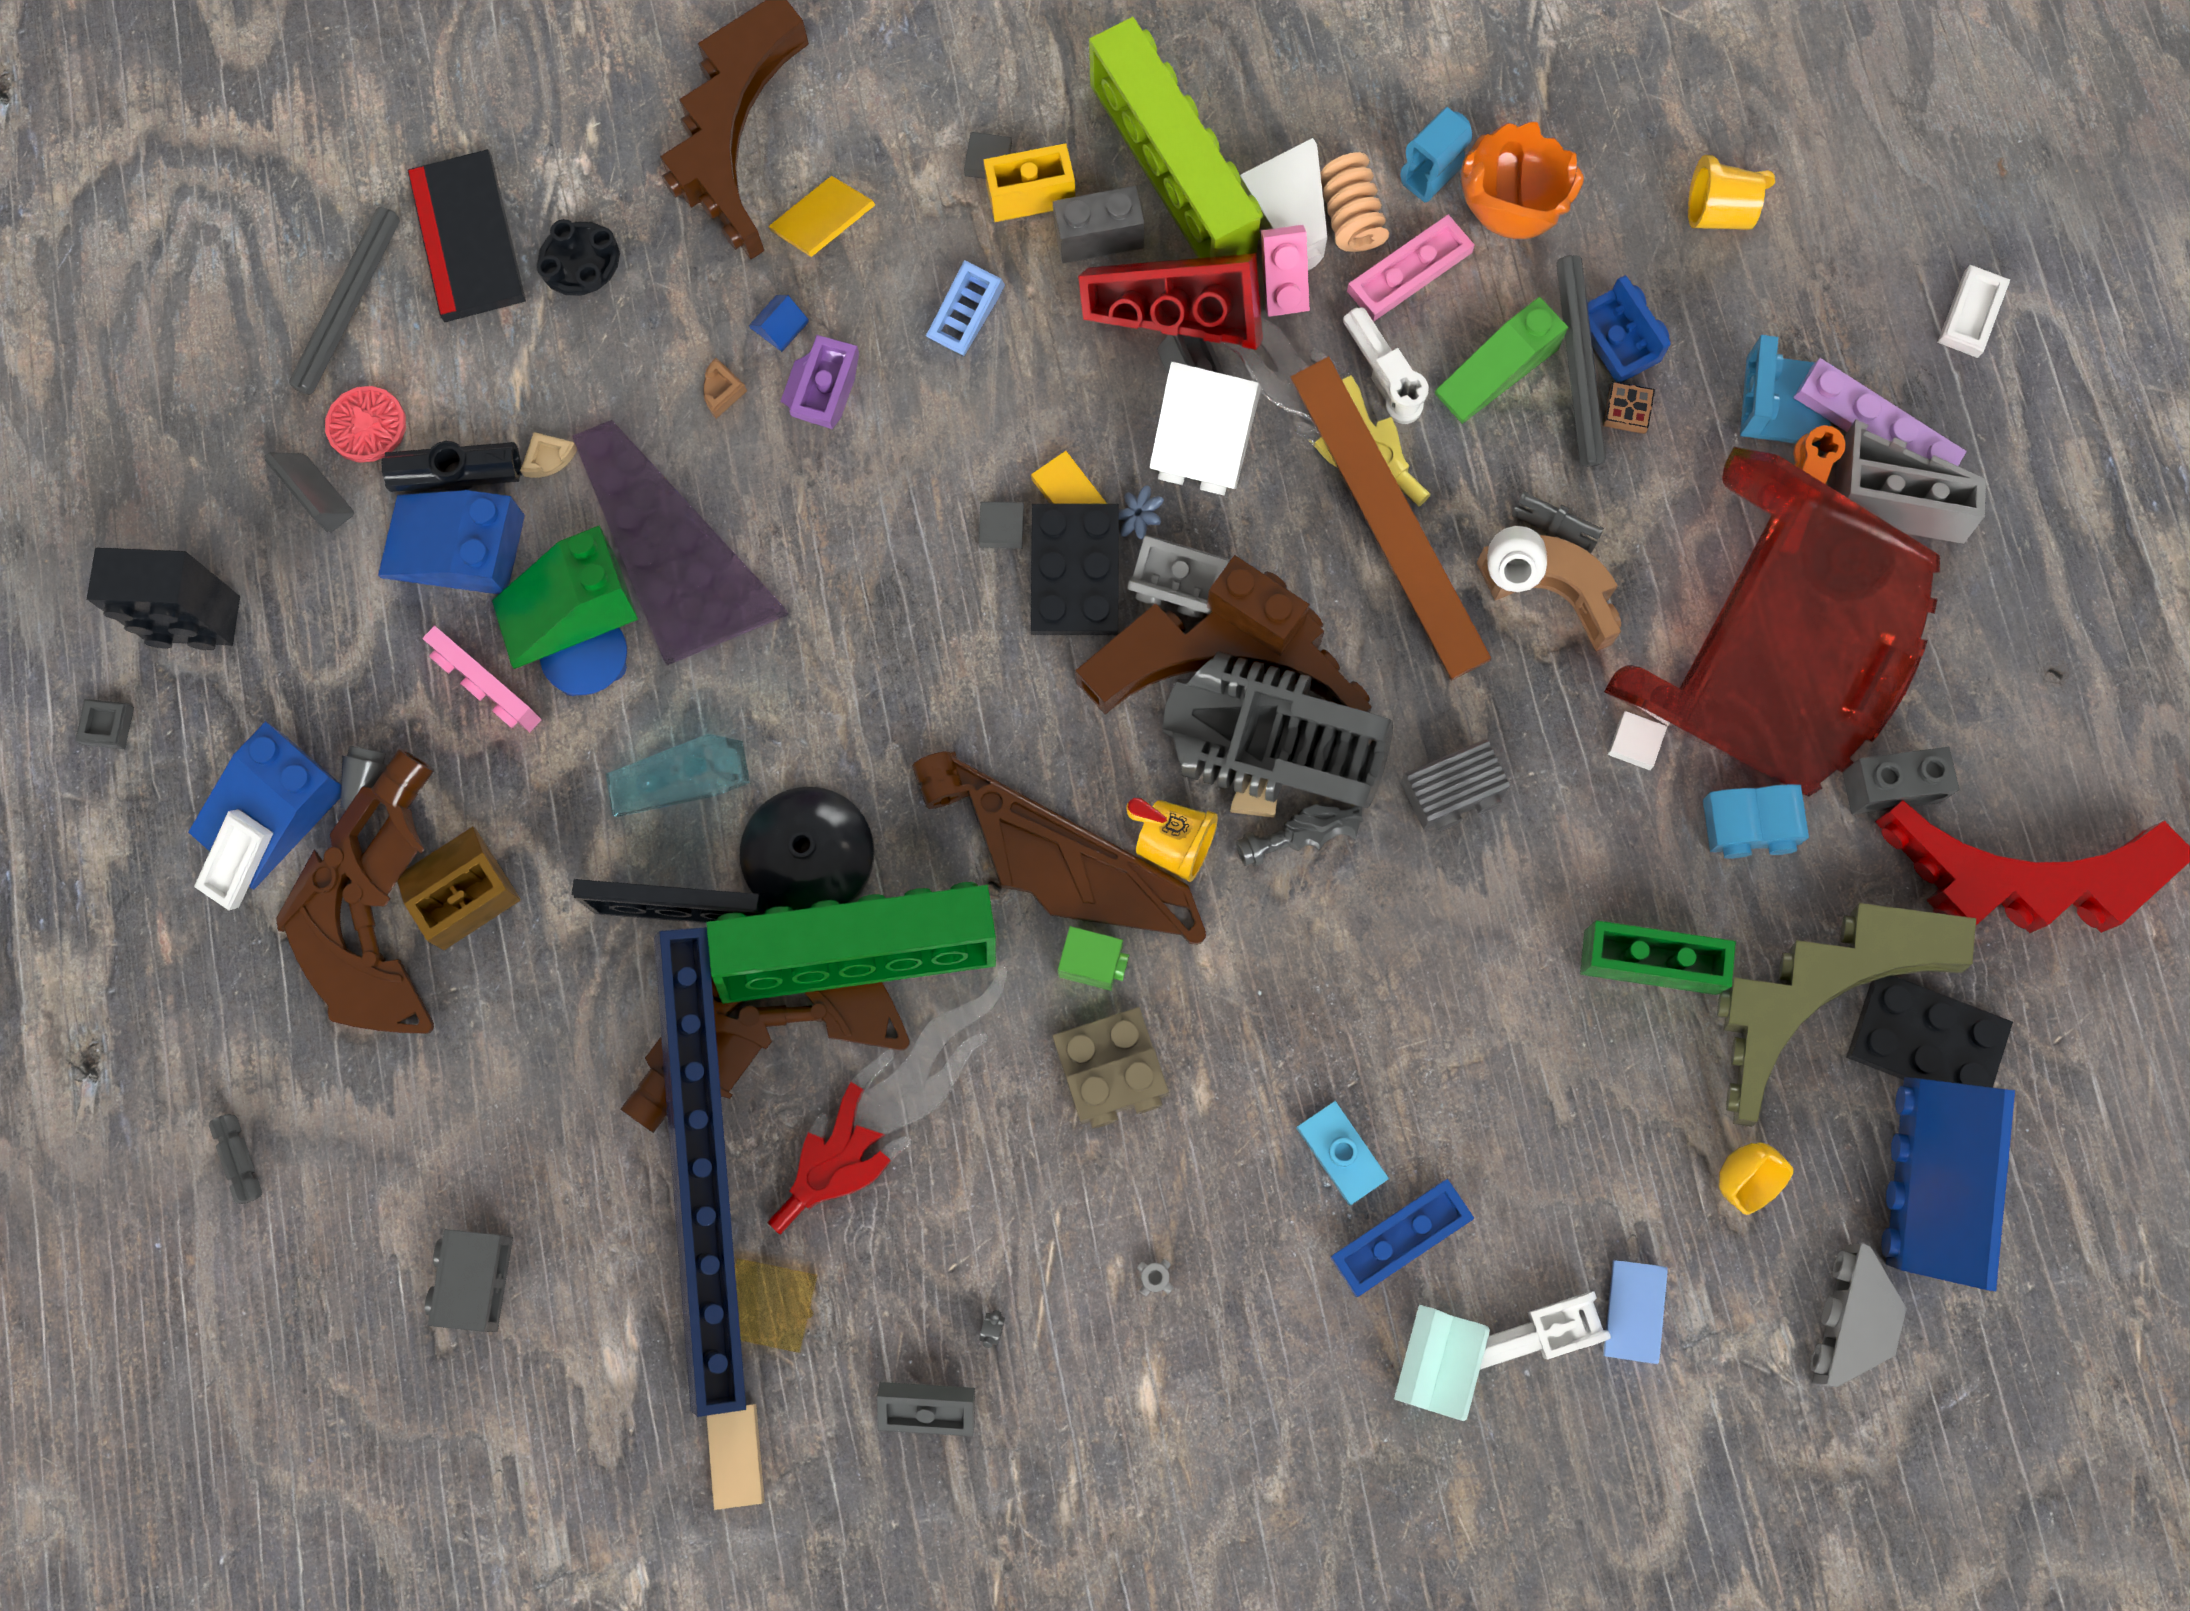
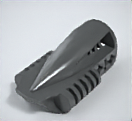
M1220 651L1215 654L1213 659L1203 665L1191 679H1178L1165 704L1162 731L1174 739L1179 762L1182 765L1181 772L1183 777L1198 780L1203 772L1204 783L1212 785L1219 775L1218 785L1225 789L1231 786L1235 777L1234 791L1242 794L1246 791L1251 779L1249 794L1256 798L1261 796L1268 780L1265 800L1273 803L1277 800L1282 785H1287L1363 808H1368L1371 805L1379 787L1390 750L1393 734V722L1390 719L1309 696L1311 676L1302 674L1294 690L1295 672L1286 670L1279 683V667L1270 666L1264 677V663L1254 662L1249 671L1248 659L1240 657L1234 665V656Z

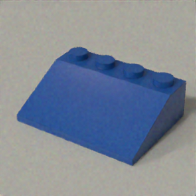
M1904 1077L1903 1086L1898 1088L1895 1100L1896 1112L1900 1114L1899 1133L1893 1136L1891 1142V1158L1896 1162L1894 1181L1889 1182L1886 1191L1887 1207L1891 1209L1889 1228L1884 1230L1881 1242L1882 1253L1886 1257V1265L1914 1274L1983 1290L1996 1291L2015 1090Z

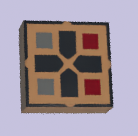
M1612 381L1609 387L1603 426L1645 434L1649 428L1655 389Z

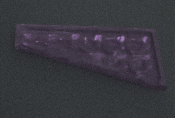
M612 420L572 436L667 666L788 615L783 605Z

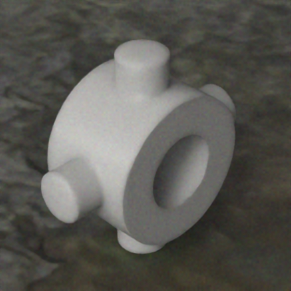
M1163 1259L1160 1264L1151 1263L1147 1265L1142 1261L1138 1265L1137 1269L1142 1273L1141 1281L1143 1284L1139 1291L1147 1297L1150 1292H1160L1163 1290L1169 1294L1174 1286L1169 1283L1170 1277L1168 1272L1171 1263Z

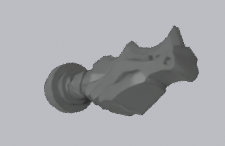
M1315 804L1311 807L1303 808L1299 811L1298 815L1291 816L1289 821L1283 823L1282 827L1284 830L1260 838L1258 835L1255 836L1253 832L1244 834L1243 839L1236 841L1239 857L1244 866L1250 864L1258 866L1263 864L1265 853L1268 854L1289 846L1296 851L1309 845L1320 850L1327 841L1338 835H1348L1356 840L1359 824L1364 821L1362 818V807L1355 806L1349 810H1340L1338 807Z

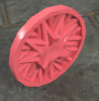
M374 386L356 387L341 394L331 404L325 418V434L332 448L345 459L358 463L375 462L383 458L385 452H392L401 443L406 431V415L400 402L387 390Z

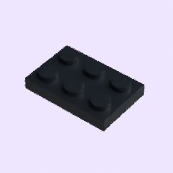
M1032 504L1031 635H1118L1119 504Z
M1887 976L1870 983L1846 1058L1904 1080V1077L1993 1088L2013 1021L1896 976Z

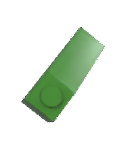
M1538 297L1508 320L1435 390L1434 394L1461 424L1465 423L1557 352L1568 330V326L1541 297Z

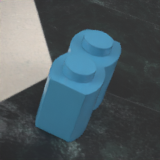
M1445 107L1406 147L1407 163L1401 168V182L1403 186L1424 203L1430 201L1462 168V163L1466 156L1465 149L1472 141L1471 125L1463 114L1456 111L1453 112L1450 108Z
M1776 785L1756 789H1728L1710 792L1703 799L1710 852H1723L1726 859L1752 855L1751 849L1768 848L1770 855L1793 853L1797 851V845H1801L1809 838L1801 785Z

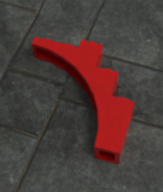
M1904 800L1887 810L1875 821L1882 829L1881 833L1884 839L1892 847L1902 850L1914 862V869L1918 875L1925 881L1934 883L1939 888L1926 900L1934 908L1933 913L1976 918L1977 925L1997 906L2002 904L2010 921L2016 926L2026 929L2029 933L2051 924L2072 904L2077 908L2076 911L2081 920L2087 925L2097 928L2101 933L2122 925L2190 862V846L2165 820L2143 830L2114 851L2071 862H2030L1997 856L1972 847L1930 824Z

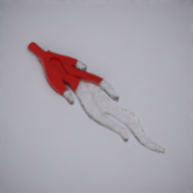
M1001 965L991 986L981 997L931 1020L918 1037L907 1059L890 1077L870 1088L872 1080L894 1060L896 1053L891 1048L878 1059L864 1067L850 1082L842 1098L833 1133L827 1142H825L829 1116L822 1113L817 1117L808 1131L802 1147L797 1177L794 1185L789 1190L792 1195L767 1222L778 1234L781 1235L806 1207L810 1210L817 1204L850 1195L873 1183L884 1172L890 1162L901 1151L911 1145L912 1139L909 1136H903L889 1142L872 1158L864 1162L862 1161L864 1152L872 1144L887 1134L919 1121L933 1112L947 1098L973 1050L988 1041L987 1033L981 1032L965 1039L950 1056L943 1069L936 1075L929 1077L932 1065L949 1040L992 1011L1003 994L1008 975L1007 966Z

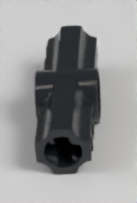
M442 441L432 446L431 449L385 452V456L382 458V474L385 487L390 492L445 488L448 491L469 490L473 485L519 482V478L522 476L519 450L515 442L460 446L453 441ZM459 462L456 469L451 472H445L450 464Z

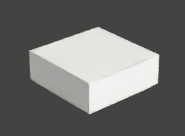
M1624 711L1608 755L1651 770L1654 767L1668 726Z

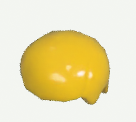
M1750 1143L1737 1148L1727 1156L1719 1171V1189L1726 1200L1740 1212L1746 1215L1763 1208L1778 1196L1792 1177L1793 1167L1778 1150L1769 1144Z

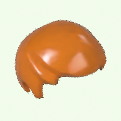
M1535 121L1521 126L1507 123L1490 135H1481L1466 154L1461 168L1462 190L1470 210L1488 230L1510 239L1536 237L1554 227L1560 215L1570 211L1571 203L1582 188L1584 176L1578 166L1576 170L1577 154L1573 151L1564 150L1554 137L1544 138L1541 135L1538 123Z

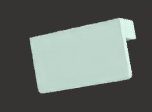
M1419 1305L1394 1399L1465 1421L1468 1417L1490 1332L1489 1327L1454 1317L1434 1308Z

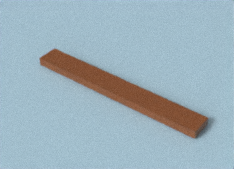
M1328 356L1290 376L1297 393L1451 681L1491 661L1489 652L1330 357Z

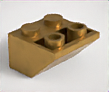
M473 826L406 869L399 880H397L403 903L425 939L442 950H446L521 901L482 837Z

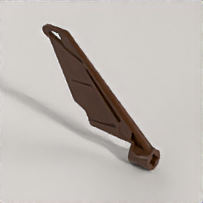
M955 751L930 754L917 760L912 765L918 785L921 786L920 791L924 803L928 809L944 807L969 796L1001 888L1031 893L1051 916L1181 935L1189 944L1194 945L1201 944L1206 938V931L1188 884L957 759ZM1164 903L1188 908L1194 926L1188 930Z

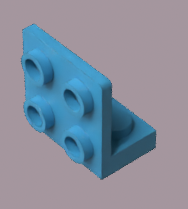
M1761 335L1746 358L1740 436L1796 443L1798 439L1816 427L1830 426L1831 422L1793 398L1815 362L1784 359L1782 354H1777L1779 337ZM1816 441L1812 445L1820 447L1821 442Z

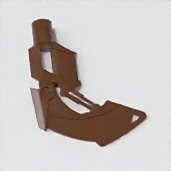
M399 748L386 766L387 769L382 772L373 787H362L333 828L330 833L332 847L325 851L324 860L321 859L315 849L313 850L281 908L276 921L278 931L286 932L289 944L306 978L328 1005V1018L332 1022L376 1031L428 1034L434 1029L433 1020L401 960L396 959L384 962V956L379 951L374 931L376 925L371 906L387 905L391 899L388 894L397 883V880H399L417 852L419 851L422 854L424 851L416 832L412 811L409 807L417 797L419 790L423 788L434 772V769L418 757ZM383 803L387 808L389 817L363 853L357 836L379 804ZM342 898L349 904L354 929L358 931L363 952L362 956L346 948L340 921ZM414 1014L419 1019L417 1025L401 1023Z
M711 976L721 1097L728 1099L732 1097L733 1094L729 1093L761 1048L767 1049L771 1044L772 1040L767 1027L785 1026L787 1023L824 1021L827 1027L828 1038L900 1051L906 1050L910 1045V1040L902 1020L882 982L805 992L804 994L814 1004L809 1006L786 1007V1005L756 1008L746 1006L740 1011L739 1017L736 1020L728 1017L729 1014L746 1001L723 1004ZM889 1018L898 1034L896 1039L886 1038ZM661 1037L645 1057L651 1069L639 1083L636 1091H633L620 1109L652 1133L656 1131L667 1116Z

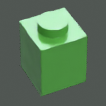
M1070 926L1059 963L1058 974L1060 978L1112 991L1115 979L1123 981L1130 955L1122 953V939Z

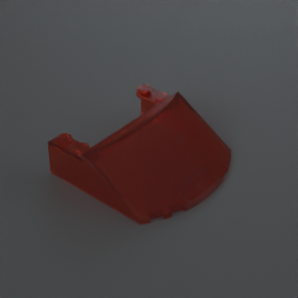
M1733 447L1724 465L1723 484L1733 493L1771 515L1764 531L1680 688L1641 667L1627 665L1614 673L1604 693L1659 721L1662 725L1668 726V728L1783 785H1801L1802 794L1809 797L1822 789L1820 783L1836 770L1844 772L1854 763L1850 757L1865 741L1873 742L1905 696L1928 640L1921 639L1928 612L1935 614L1937 598L1931 597L1933 573L1940 572V555L1776 454Z

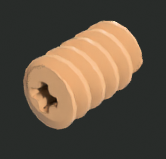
M1361 152L1342 155L1328 163L1320 172L1323 198L1327 203V213L1331 218V228L1335 233V243L1338 248L1349 252L1374 249L1384 244L1389 238L1387 228H1382L1386 221L1383 213L1378 212L1382 206L1381 201L1374 197L1378 191L1377 186L1374 183H1370L1374 175L1370 168H1366L1370 160L1366 154Z

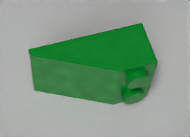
M600 525L558 541L492 600L509 660L514 669L638 620L618 559Z

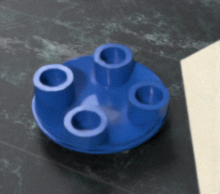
M616 628L541 658L540 665L550 683L566 695L594 694L607 688L625 674L627 669L626 640L621 629Z

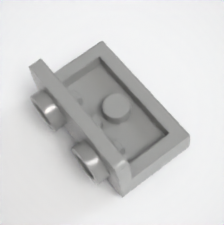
M1145 535L1133 578L1129 580L1127 589L1137 592L1135 598L1139 601L1152 605L1156 603L1158 606L1161 605L1162 600L1178 604V612L1191 617L1202 618L1203 613L1210 614L1213 612L1207 608L1209 589L1227 566L1230 559Z

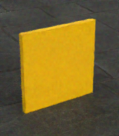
M831 175L770 224L769 228L772 232L812 257L873 208L875 203L872 199Z

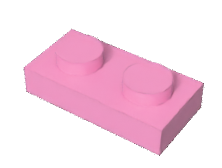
M1304 225L1261 230L1264 300L1267 316L1310 311L1307 236Z

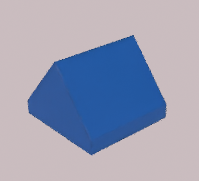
M776 295L751 322L749 327L782 352L807 325L809 320L789 295Z

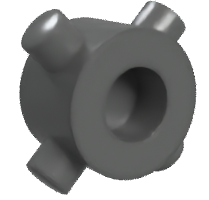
M995 1310L992 1314L986 1313L979 1339L986 1348H991L992 1345L998 1346L1005 1322V1317L1001 1316L1000 1311Z

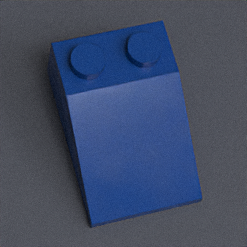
M470 490L397 495L378 576L383 579L499 595L510 584L525 515L513 498L507 495Z
M265 721L233 754L188 833L210 851L228 811L237 809L272 831V838L249 885L254 890L341 798V783L286 735Z

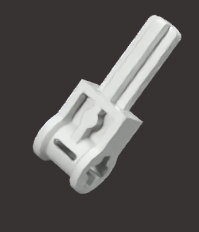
M1356 307L1344 316L1343 323L1373 369L1371 379L1385 399L1387 415L1399 424L1414 422L1420 417L1424 402L1428 396L1429 386L1426 379L1411 369L1399 348L1391 350L1365 308Z
M1595 1291L1529 1311L1527 1313L1530 1323L1488 1336L1480 1370L1540 1350L1543 1358L1548 1360L1611 1339L1609 1331L1603 1330L1593 1303L1597 1299Z

